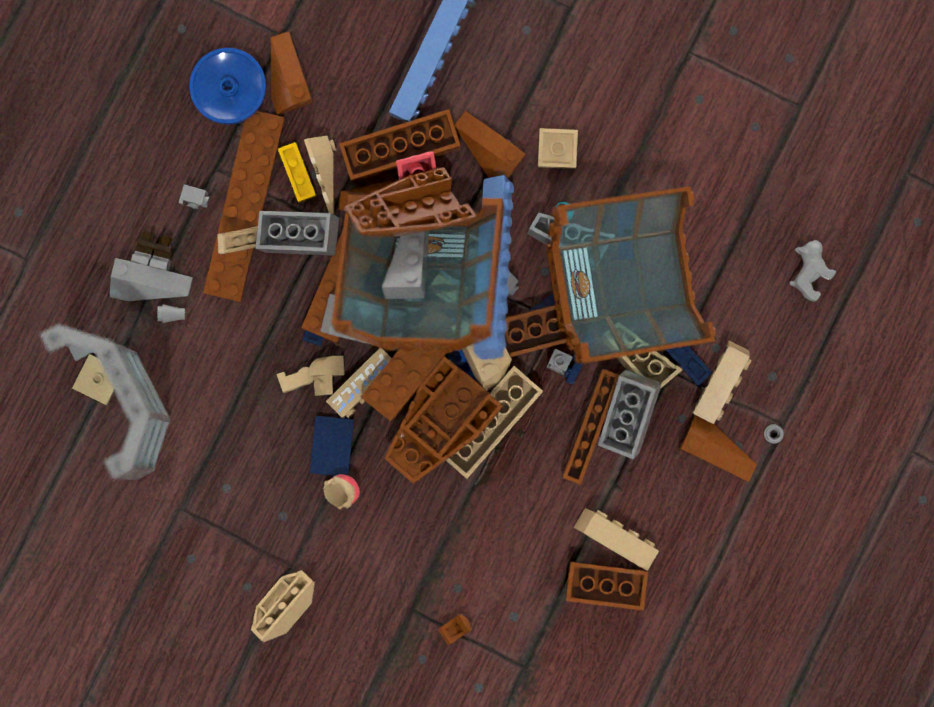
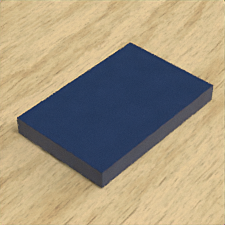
M316 416L310 473L333 476L349 474L354 420Z

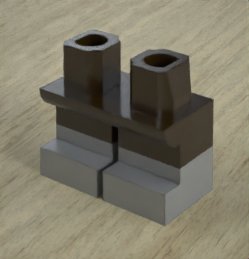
M144 230L141 240L137 239V246L132 255L131 262L169 271L173 255V249L171 248L172 238L161 235L159 244L153 243L155 233Z

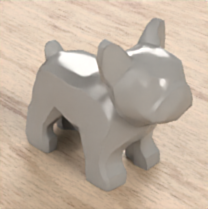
M818 240L808 242L803 247L795 248V251L803 259V266L795 280L790 282L791 286L796 287L806 299L813 302L817 301L821 293L813 290L812 282L820 276L827 280L832 279L836 273L835 270H830L826 267L822 259L823 246Z

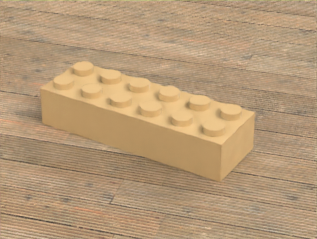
M513 366L490 393L503 405V408L476 439L446 461L468 479L542 394L543 390Z

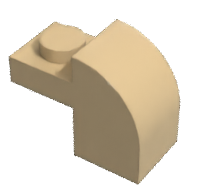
M343 356L321 357L312 362L309 367L308 377H314L315 396L333 394L332 377L344 375Z

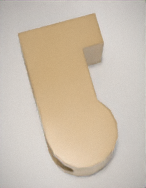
M303 367L297 373L286 376L285 372L277 374L283 393L311 384L314 381V377H308L309 368Z

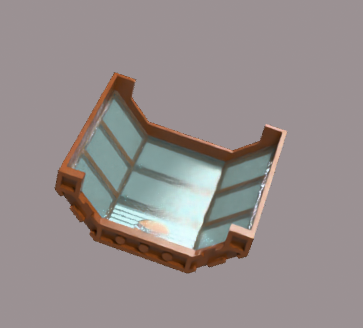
M691 187L552 207L551 214L554 222L550 223L548 232L549 237H551V244H547L546 247L558 327L561 332L565 331L567 335L565 341L569 349L575 351L576 356L574 359L577 364L715 341V327L712 325V322L705 323L694 305L695 293L691 286L692 274L688 268L689 255L685 249L686 236L682 230L686 208L693 206L694 194L691 191Z
M348 195L346 205L367 195ZM482 198L483 208L480 209V213H475L476 219L429 231L424 298H385L382 286L400 236L373 237L360 235L347 212H345L331 323L335 332L385 350H394L395 348L413 351L414 349H421L425 352L441 350L442 352L458 351L492 337L504 216L502 198Z

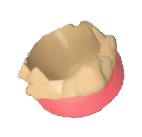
M339 474L324 482L325 498L338 509L351 507L359 497V486L348 475Z

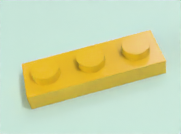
M296 142L279 148V154L298 202L300 203L315 197L316 193Z

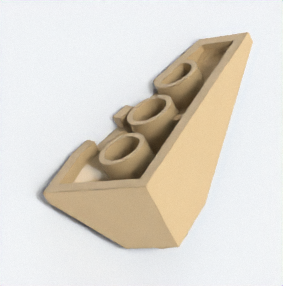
M328 136L307 138L304 141L315 168L316 177L321 186L329 213L335 215V156L333 151H336L333 140L329 141Z

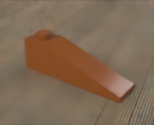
M289 31L271 37V99L277 115L313 103Z
M467 111L462 114L454 125L489 178L505 175L509 179L525 159V153Z
M694 415L679 450L749 482L757 464L716 425Z

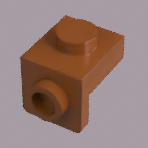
M463 614L456 616L438 628L447 645H450L472 630L469 620Z

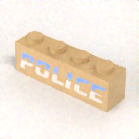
M379 348L326 402L342 418L345 416L349 418L356 411L354 407L359 402L361 404L366 402L361 398L362 394L392 358L382 348Z

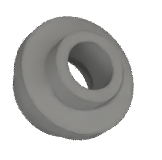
M776 424L767 426L764 431L765 439L772 444L780 442L784 435L782 428ZM772 430L777 432L775 438L770 436Z

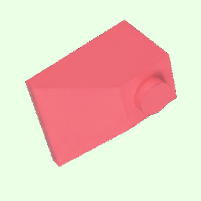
M433 151L396 161L399 180L410 175L436 169Z

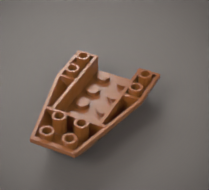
M444 167L407 176L345 206V211L359 234L373 237L416 234L476 219V215L469 204L460 205L451 192L452 179Z

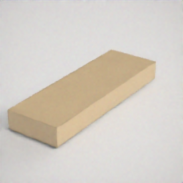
M258 227L218 234V253L226 254L255 248Z

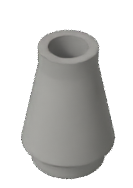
M162 304V306H158L157 320L162 321V323L185 320V308Z

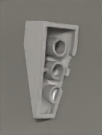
M115 258L110 281V297L128 302L189 296L193 277Z

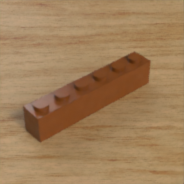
M604 369L601 370L562 476L563 479L581 485L620 375Z

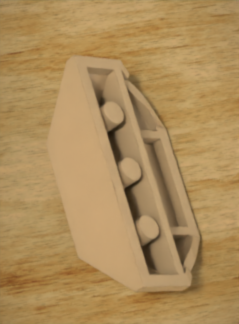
M470 318L463 320L461 337L471 333L469 327L470 325H475V320ZM456 325L451 327L454 334L456 330ZM474 344L462 349L477 382L487 391L496 387L503 379L511 363L507 349H504V357L481 360L474 353Z
M302 570L282 576L256 606L251 627L253 633L263 642L286 634L312 604L315 582Z

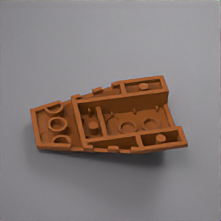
M444 356L419 386L417 394L410 404L405 419H403L397 435H395L384 459L414 484L476 439L503 408V405L466 372Z

